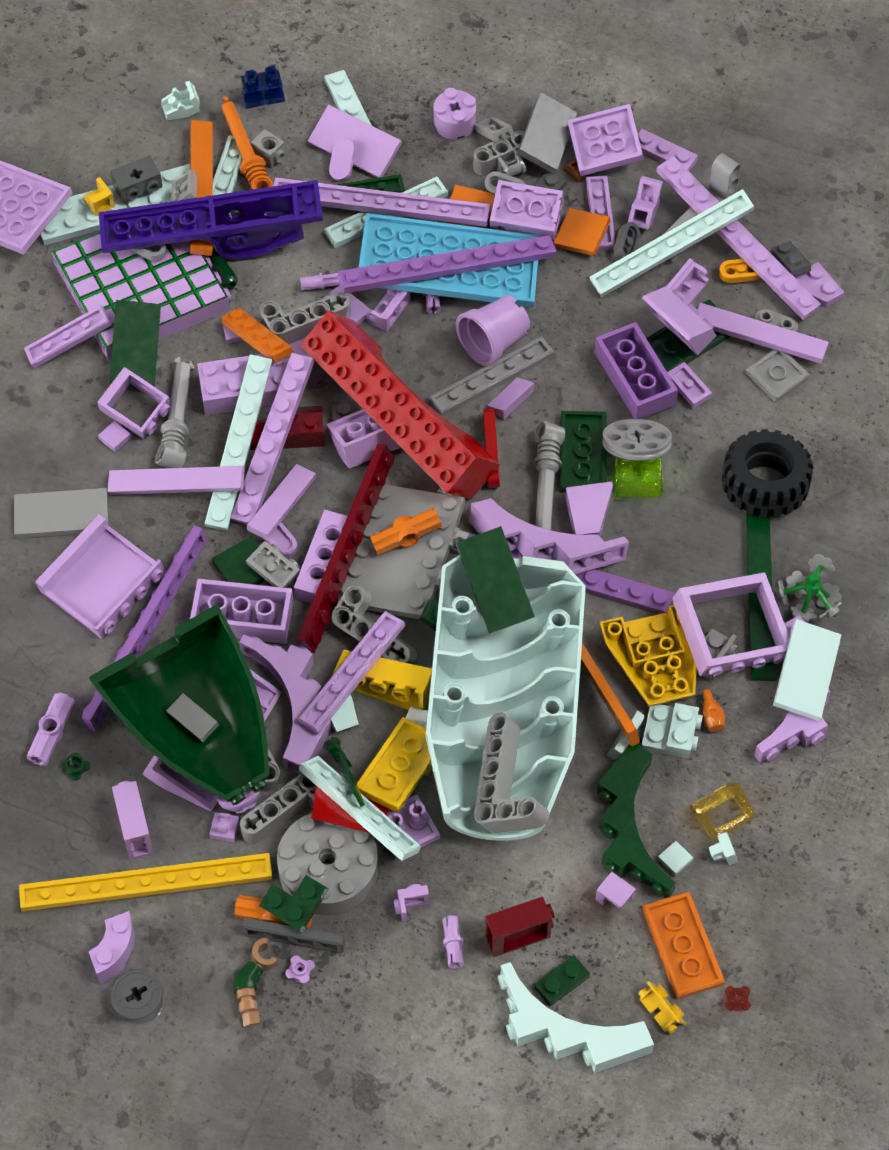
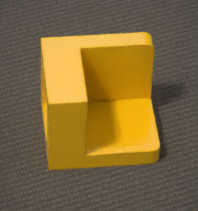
M100 177L96 179L98 189L83 196L85 203L95 216H98L99 212L108 211L115 207L113 194Z

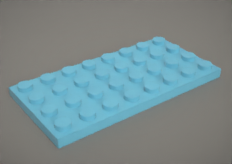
M366 213L359 267L540 237V235ZM538 260L380 288L485 302H494L505 295H509L517 300L514 302L517 306L533 308Z

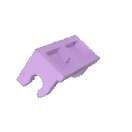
M689 258L666 287L670 291L674 289L678 291L684 298L682 302L686 305L691 304L708 284L709 279L704 276L708 271Z
M388 289L376 308L369 311L366 322L388 332L410 302V292Z

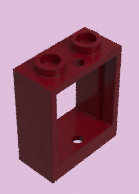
M543 896L485 916V937L493 957L551 938V928H554L552 919L555 918L551 904H546Z

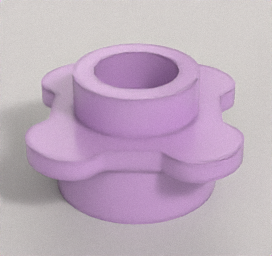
M298 955L293 956L290 968L285 971V975L288 979L305 984L309 981L311 970L315 968L314 962L312 960L305 961Z

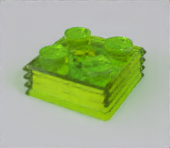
M617 456L614 457L617 497L662 496L661 457L650 460H628Z

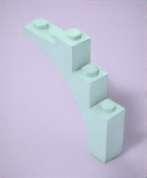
M511 962L501 965V974L498 975V981L501 989L507 990L509 995L507 1004L510 1012L513 1013L509 1015V1024L506 1025V1029L510 1039H515L518 1047L544 1038L548 1052H553L556 1060L583 1051L585 1063L587 1066H592L594 1073L652 1053L654 1043L644 1021L626 1026L603 1027L583 1024L565 1018L547 1008L528 991L518 978Z

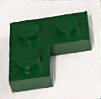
M305 875L293 896L272 884L259 906L298 931L303 932L329 889Z

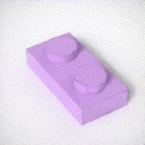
M685 362L667 372L678 392L693 409L712 398V392Z

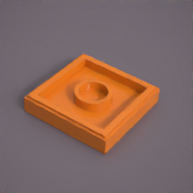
M569 208L555 238V248L595 256L611 222L610 217Z

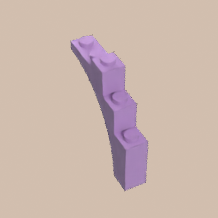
M800 615L784 623L789 637L796 619L805 622ZM829 689L825 701V706L828 704V699L831 692ZM789 711L780 726L756 746L754 756L761 763L765 760H773L780 754V751L785 748L791 749L800 741L804 747L812 743L816 745L824 740L828 725L823 718L817 721Z
M243 635L239 642L243 654L267 669L282 686L289 700L293 725L290 741L283 756V764L285 769L301 774L302 772L299 770L300 764L318 756L332 730L331 719L319 734L299 724L297 720L322 689V686L317 681L306 679L314 665L313 653L305 647H296L294 645H290L288 651L285 652L283 648L277 645H268L258 637Z

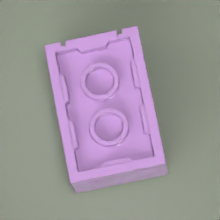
M498 180L490 217L491 229L540 235V237L550 235L552 241H555L564 201L563 191Z

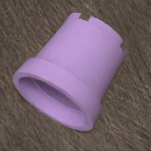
M505 295L484 307L471 309L457 317L456 332L460 343L467 354L478 364L483 366L491 365L502 356L503 351L528 334L527 330L530 329L528 314L523 306L518 307L514 303L517 301L514 297Z

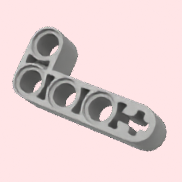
M336 293L284 314L276 302L266 301L260 306L261 324L286 343L291 344L307 337L327 311L350 318L351 302L347 294Z
M359 586L347 588L332 613L333 623L358 641H361L364 637L361 633L362 626L367 624L369 631L375 624L374 621L364 615L372 600L370 591ZM359 591L361 593V600L356 603L354 596ZM345 612H348L349 620L344 624L342 616ZM396 637L382 656L386 659L413 664L416 661L417 653L411 645ZM395 649L404 651L403 654L406 655L405 659H402L403 656L398 652H394Z
M301 773L247 813L240 821L243 840L249 844H256L306 806L310 805L313 808L315 786L310 788L305 786L307 783L313 782ZM289 797L296 798L293 802L285 801ZM273 811L277 813L273 817L266 816L268 812Z

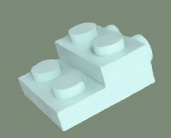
M675 703V707L661 704L650 706L642 747L647 751L689 759L691 750L696 751L698 737L694 736L695 729L700 730L703 715L698 714L699 707Z

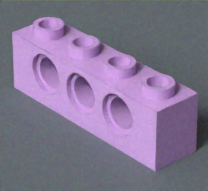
M324 510L294 585L295 599L312 604L322 578L318 580L313 578L317 576L323 577L347 519L346 515ZM329 557L327 560H322L321 558Z

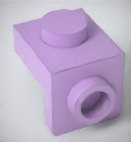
M413 884L405 889L397 890L398 899L393 900L396 915L401 914L402 922L407 921V907L429 904L428 886Z

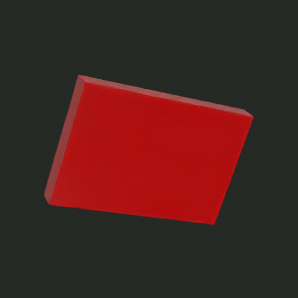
M315 786L312 819L370 833L318 786ZM368 799L388 817V808Z

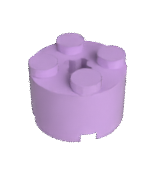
M447 88L434 102V125L436 131L442 137L451 140L471 135L475 130L474 125L476 124V99L464 91Z

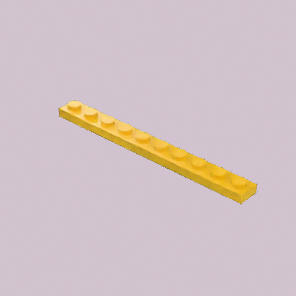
M264 853L20 884V908L24 912L273 880L270 854Z

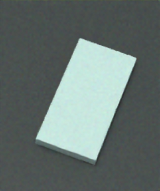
M798 619L794 621L773 706L820 721L841 634Z

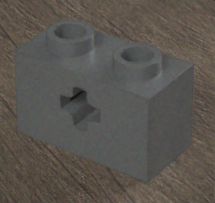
M150 155L110 171L113 186L123 203L163 187L161 173Z

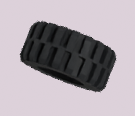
M762 429L761 432L756 430L748 432L747 436L743 434L737 438V441L732 442L725 456L722 487L727 494V498L731 503L735 502V506L741 511L744 509L747 511V514L752 516L754 514L760 515L759 518H767V516L778 518L781 514L785 516L792 513L793 509H798L802 502L806 500L813 475V461L810 458L809 451L804 449V445L799 440L795 441L793 436L781 434L782 432L778 430L770 432L769 429ZM756 467H770L781 472L785 478L775 481L763 480L753 475L749 470Z

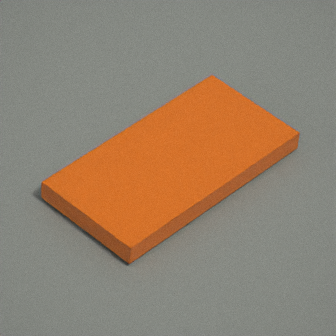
M690 891L642 905L644 917L676 1000L725 985L724 977Z

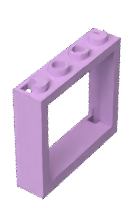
M765 572L679 588L673 596L672 600L700 676L709 674L718 676L724 671L729 670L734 673L749 666L759 668L769 662L778 664L785 659L790 637ZM756 592L776 646L712 659L693 604Z

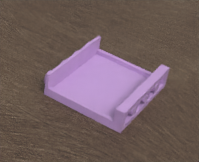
M98 514L35 583L41 593L102 639L106 634H110L115 629L116 623L122 617H126L130 613L132 606L138 600L145 597L148 589L153 583H157L162 578L165 570L161 560H153L108 526L106 519Z

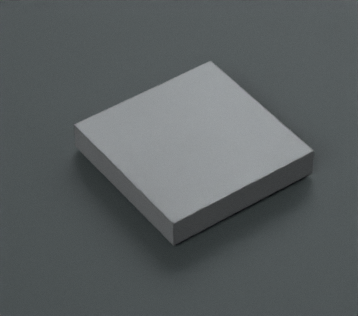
M775 349L746 369V374L775 403L809 380L810 374L788 353Z

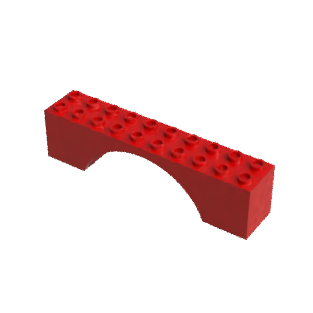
M327 311L300 344L446 493L471 500L500 466L469 434L449 422L419 398L385 362L380 352L382 348L354 320Z

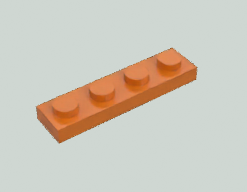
M241 308L221 316L223 325L265 357L272 359L273 363L293 353L292 346Z

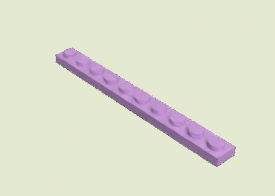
M674 156L657 167L656 172L697 214L719 203ZM738 220L716 232L802 320L820 308L821 304Z
M275 177L273 186L301 183L307 181ZM318 183L321 206L483 227H487L490 204Z

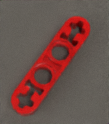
M483 409L485 450L498 462L495 409ZM499 467L488 479V488L500 487Z

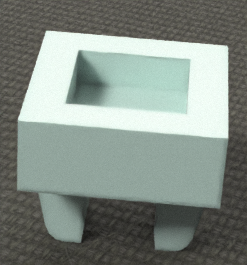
M727 832L717 835L719 843L709 847L714 862L726 859L729 865L737 863L738 859Z

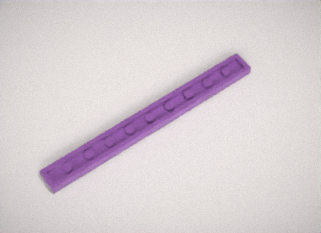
M550 235L341 270L338 271V280L345 294L554 258L557 251Z
M193 526L191 532L185 536L184 544L179 552L175 553L171 566L164 572L160 585L153 591L147 607L141 611L140 619L135 627L130 630L128 639L124 646L119 649L114 662L130 653H133L135 658L143 653L207 542L202 528ZM95 690L90 704L85 707L82 716L87 728L94 732H97L110 709L97 690Z
M469 533V536H470V537L476 535V534H473V533ZM453 546L449 553L459 555L457 546ZM517 549L511 551L513 558L523 557ZM592 569L575 574L586 586L585 593L652 613H666L668 606L673 601L674 592Z

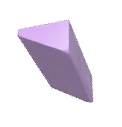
M517 377L487 405V408L495 409V414L504 420L534 392V383Z

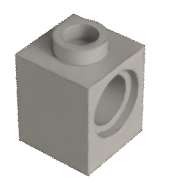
M266 129L251 141L255 155L264 158L266 165L271 169L284 159V141Z

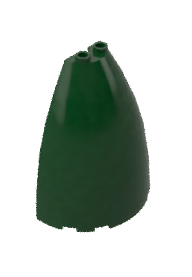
M217 604L177 626L172 638L135 658L133 653H130L89 677L92 685L110 709L141 744L169 768L195 785L227 802H231L233 806L242 802L246 798L245 795L251 791L257 793L267 786L265 780L269 777L268 746L259 695L253 675L239 643ZM183 693L219 723V726L203 743L166 711Z

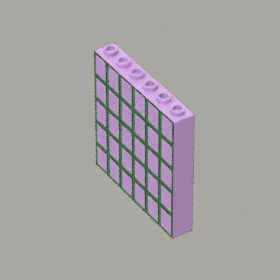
M100 232L52 251L54 264L82 315L99 305L105 308L112 325L94 336L108 361L111 360L116 300L161 304L158 340L230 310L229 301L231 300V295L228 289H223L221 278L217 271L213 272L212 263L208 256L189 254L190 241L165 244L166 256L159 261H150L131 250L103 253Z

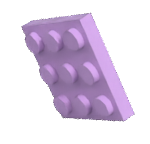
M630 104L567 120L581 176L644 160Z

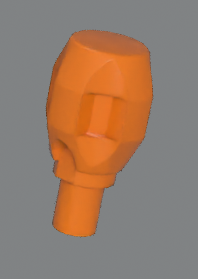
M706 689L702 691L704 699L702 719L709 732H719L725 728V714L723 708L713 699L711 690Z

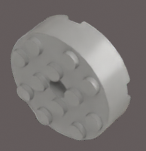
M312 813L305 815L287 829L279 843L277 865L283 890L293 896L305 875L329 889L315 914L334 915L349 911L366 899V896L376 883L378 876V853L375 840L370 833L312 819ZM326 860H328L329 862H333L332 864L328 865L323 864L326 862Z

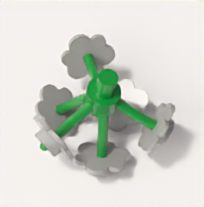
M815 554L813 559L808 561L811 572L810 576H803L800 571H794L791 576L786 577L787 585L785 588L782 580L778 581V587H775V596H777L779 601L783 600L784 605H788L786 594H794L796 598H800L802 594H807L803 605L797 604L795 607L790 608L794 618L800 615L805 622L817 619L814 610L808 608L812 595H816L818 598L817 605L820 608H827V611L819 616L820 618L825 615L828 619L832 616L836 617V613L840 611L838 606L842 604L840 601L842 596L838 592L839 587L837 585L832 586L830 583H825L821 586L822 582L819 576L826 578L828 574L834 573L835 567L831 564L832 560L830 558H824L821 554Z

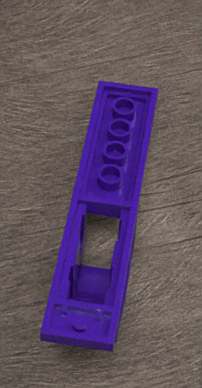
M318 180L99 212L101 249L103 253L201 239L212 242L220 256L231 260L249 259L270 254L275 249L304 239L303 224L323 221Z

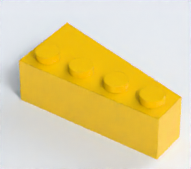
M343 650L333 675L352 651ZM380 657L353 691L407 710L411 706L426 710L430 697L432 668Z

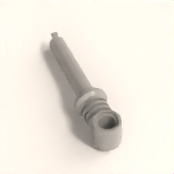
M181 357L173 361L176 367L170 401L171 408L169 409L168 420L160 427L162 441L155 458V463L165 468H182L186 459V451L183 448L189 430L184 423L190 373L191 371L193 372L195 367L192 361L188 364L183 361L180 362Z
M542 420L537 424L534 431V440L538 442L537 457L533 460V466L539 472L535 526L551 530L555 473L562 467L559 455L560 446L565 438V429Z

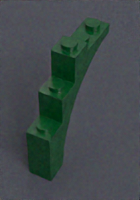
M639 744L629 745L598 782L597 794L600 799L607 804H612L600 818L599 829L607 838L615 839L603 853L602 865L609 874L612 871L620 878L628 871L634 880L644 882L657 896L669 898L674 893L676 882L667 876L649 856L640 839L635 822V795L641 779L651 766L653 754Z

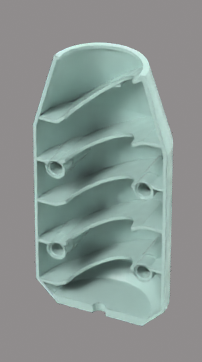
M458 555L442 566L426 727V741L442 813L447 825L471 837L496 841L524 839L538 834L545 825L533 829L491 833L474 818L488 722L495 713L503 712L520 727L510 799L532 797L547 808L550 814L575 752L586 586L563 561L527 556L518 559L513 558L535 617L489 634L461 557Z

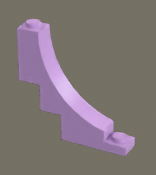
M492 498L471 503L468 522L481 534L502 526L510 551L517 549L523 556L563 561L574 574L626 559L629 541L625 537L604 542L598 534L578 535L560 533L534 526L513 516L501 508Z

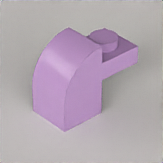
M645 176L640 178L637 196L632 203L628 222H634L638 227L649 230L657 213L663 181Z

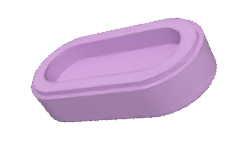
M346 138L339 139L334 144L329 166L330 175L338 182L346 181L351 176L356 153L354 144Z
M282 522L267 540L264 539L268 544L278 546L283 552L282 555L286 558L294 556L297 552V541Z

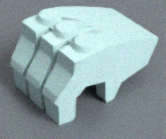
M190 81L185 82L186 90L179 92L177 88H173L172 93L162 99L161 105L167 121L190 117L200 111V100L195 86Z
M349 695L331 718V726L335 732L359 725L351 695Z

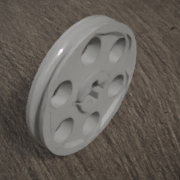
M625 419L613 422L604 429L602 444L605 450L614 456L628 460H650L661 457L669 452L672 445V434L667 427L655 421Z

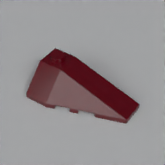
M322 406L298 407L283 449L323 447ZM267 418L256 422L249 451L256 450Z

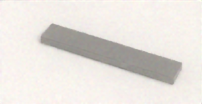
M541 336L496 360L491 365L485 366L429 397V403L437 413L445 416L554 356V351Z

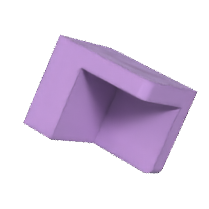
M611 871L596 890L595 900L602 905L608 900L618 908H622L628 900L632 901L635 898L636 888Z

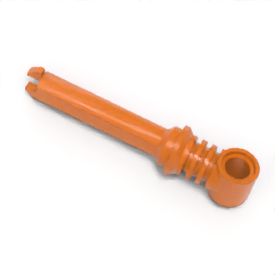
M227 96L223 97L225 103L222 105V111L243 159L240 166L241 173L246 176L251 190L273 187V181L269 178L265 169L266 162L264 158L255 155L234 103L229 101Z

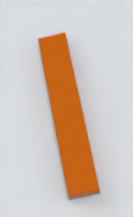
M582 643L580 665L630 745L638 744L640 740L636 727Z

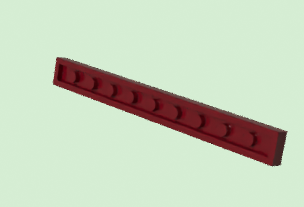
M377 444L298 635L297 641L311 653L316 652L318 644L322 640V634L330 620L333 607L338 601L342 585L346 581V576L354 561L355 553L362 542L366 526L370 522L373 509L378 502V497L386 483L388 472L393 465L395 457L386 444Z

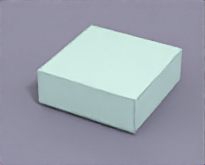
M675 841L658 856V861L676 876L693 861V857Z

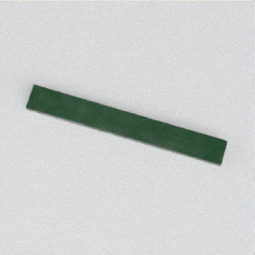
M746 513L747 574L753 575L765 572L773 592L770 516L759 518L760 515L754 514L752 516ZM756 592L748 593L750 651L774 647L775 642ZM774 662L766 663L759 668L751 666V681H775L776 666Z

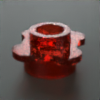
M726 987L727 1002L725 1007L729 1011H747L750 1009L751 1003L748 1001L750 989L748 987Z

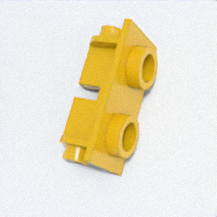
M648 981L647 984L650 989H642L638 993L640 996L639 1000L651 1014L658 1008L661 1010L654 1018L663 1028L664 1032L668 1031L669 1034H672L678 1029L677 1023L687 1024L682 1018L684 1013L675 1003L671 1005L666 997L669 994L659 983L655 985Z

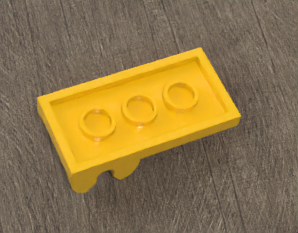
M402 717L357 783L363 796L399 813L423 775L428 776L432 769L426 741V728Z

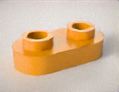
M743 259L727 260L720 265L719 277L726 283L756 281L761 278Z

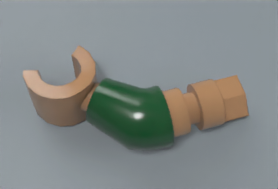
M261 938L255 942L252 948L251 961H248L235 974L233 979V993L237 995V1000L241 1001L238 1007L239 1013L242 1015L244 1027H252L260 1023L257 1001L253 1000L256 997L257 984L263 975V971L271 970L277 964L276 958L263 959L259 955V952L267 950L268 938Z

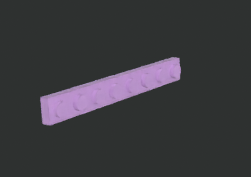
M291 353L244 480L243 491H240L231 515L233 522L247 525L262 507L315 361L312 357Z

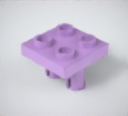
M418 795L408 798L399 813L388 809V818L415 840L421 848L440 839V833Z

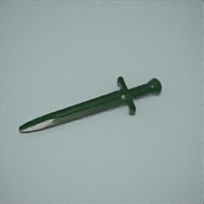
M332 737L327 741V749L332 754L334 760L340 765L352 793L360 807H362L365 803L350 771V767L353 765L340 747L341 741L337 737Z

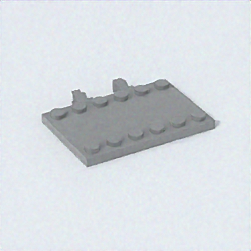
M384 485L371 514L370 522L362 536V542L358 546L354 561L347 573L346 581L342 585L336 604H338L347 588L359 586L368 589L371 593L372 600L367 610L380 613L386 611L392 615L419 619L428 600L434 598L437 588H440L442 566L446 563L450 549L456 546V542L470 538L468 532L460 531V528H457L466 503L465 498ZM433 507L435 508L442 527L420 536L419 541L413 546L403 547L400 545L380 555L377 554L370 539L371 535L391 527L393 522L401 516L413 517ZM359 591L354 596L356 603L361 600V593Z

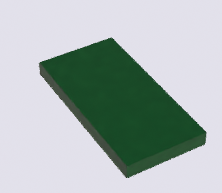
M710 299L703 303L716 307ZM666 326L646 339L665 370L669 372L683 362L686 364L690 363L731 336L714 331L716 337L698 355Z
M116 300L109 386L125 367L155 387L161 304ZM131 384L125 390L142 392Z
M561 411V427L565 429V438L560 446V460L562 462V467L560 468V493H566L567 487L606 482V450L603 447L602 440L603 431L607 427V412Z
M502 526L455 543L489 634L535 617Z

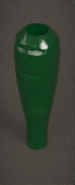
M213 246L210 258L214 270L218 272L221 278V285L224 288L232 289L236 286L238 278Z

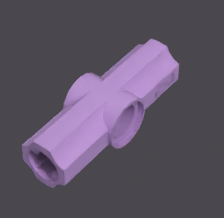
M55 693L46 714L39 720V730L27 754V759L36 765H48L56 744L63 738L64 726L75 704V700L67 694ZM50 727H56L53 731H46Z

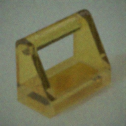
M729 782L690 805L694 816L713 841L718 839L717 835L725 832L728 834L756 817L740 784L736 782ZM734 797L744 813L715 829L707 812Z

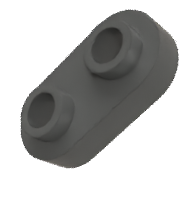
M634 222L623 224L619 229L614 245V255L618 260L636 251L638 248L641 234Z

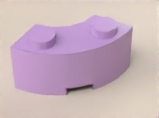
M129 911L106 919L104 938L97 947L89 951L100 985L114 978L125 967L131 951L133 952L135 934Z

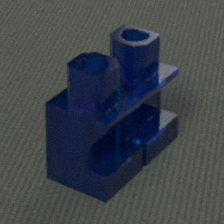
M275 66L266 67L265 72L261 73L248 70L245 71V76H241L242 96L246 109L265 106L263 94L266 105L285 102L279 69L276 70Z

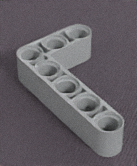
M723 153L719 154L714 160L708 191L719 202L737 193L741 164ZM690 207L665 233L698 214ZM687 249L671 257L669 260L675 262Z
M503 712L495 713L488 722L474 811L475 820L491 833L539 828L545 825L549 818L548 809L532 797L510 799L520 727Z

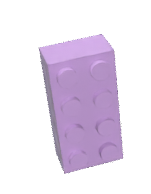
M263 354L255 355V356H260V357L267 358V357H265ZM249 356L197 363L205 416L235 411ZM288 357L276 363L272 362L261 407L272 406L289 361Z
M198 579L190 619L217 604L236 639H241L243 635H247L249 637H258L263 642L286 644L294 603L292 589Z

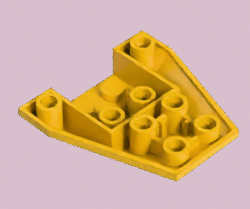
M674 605L668 606L666 613L624 622L623 617L599 622L606 647L648 707L695 696L697 666Z

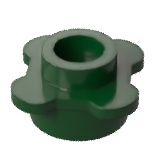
M73 753L67 757L65 763H62L61 770L71 775L72 780H79L81 775L90 769L91 765L89 761H84L79 753Z

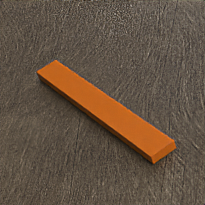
M191 120L190 169L197 173L196 198L213 195V122ZM201 239L191 240L189 254L212 256L213 243Z

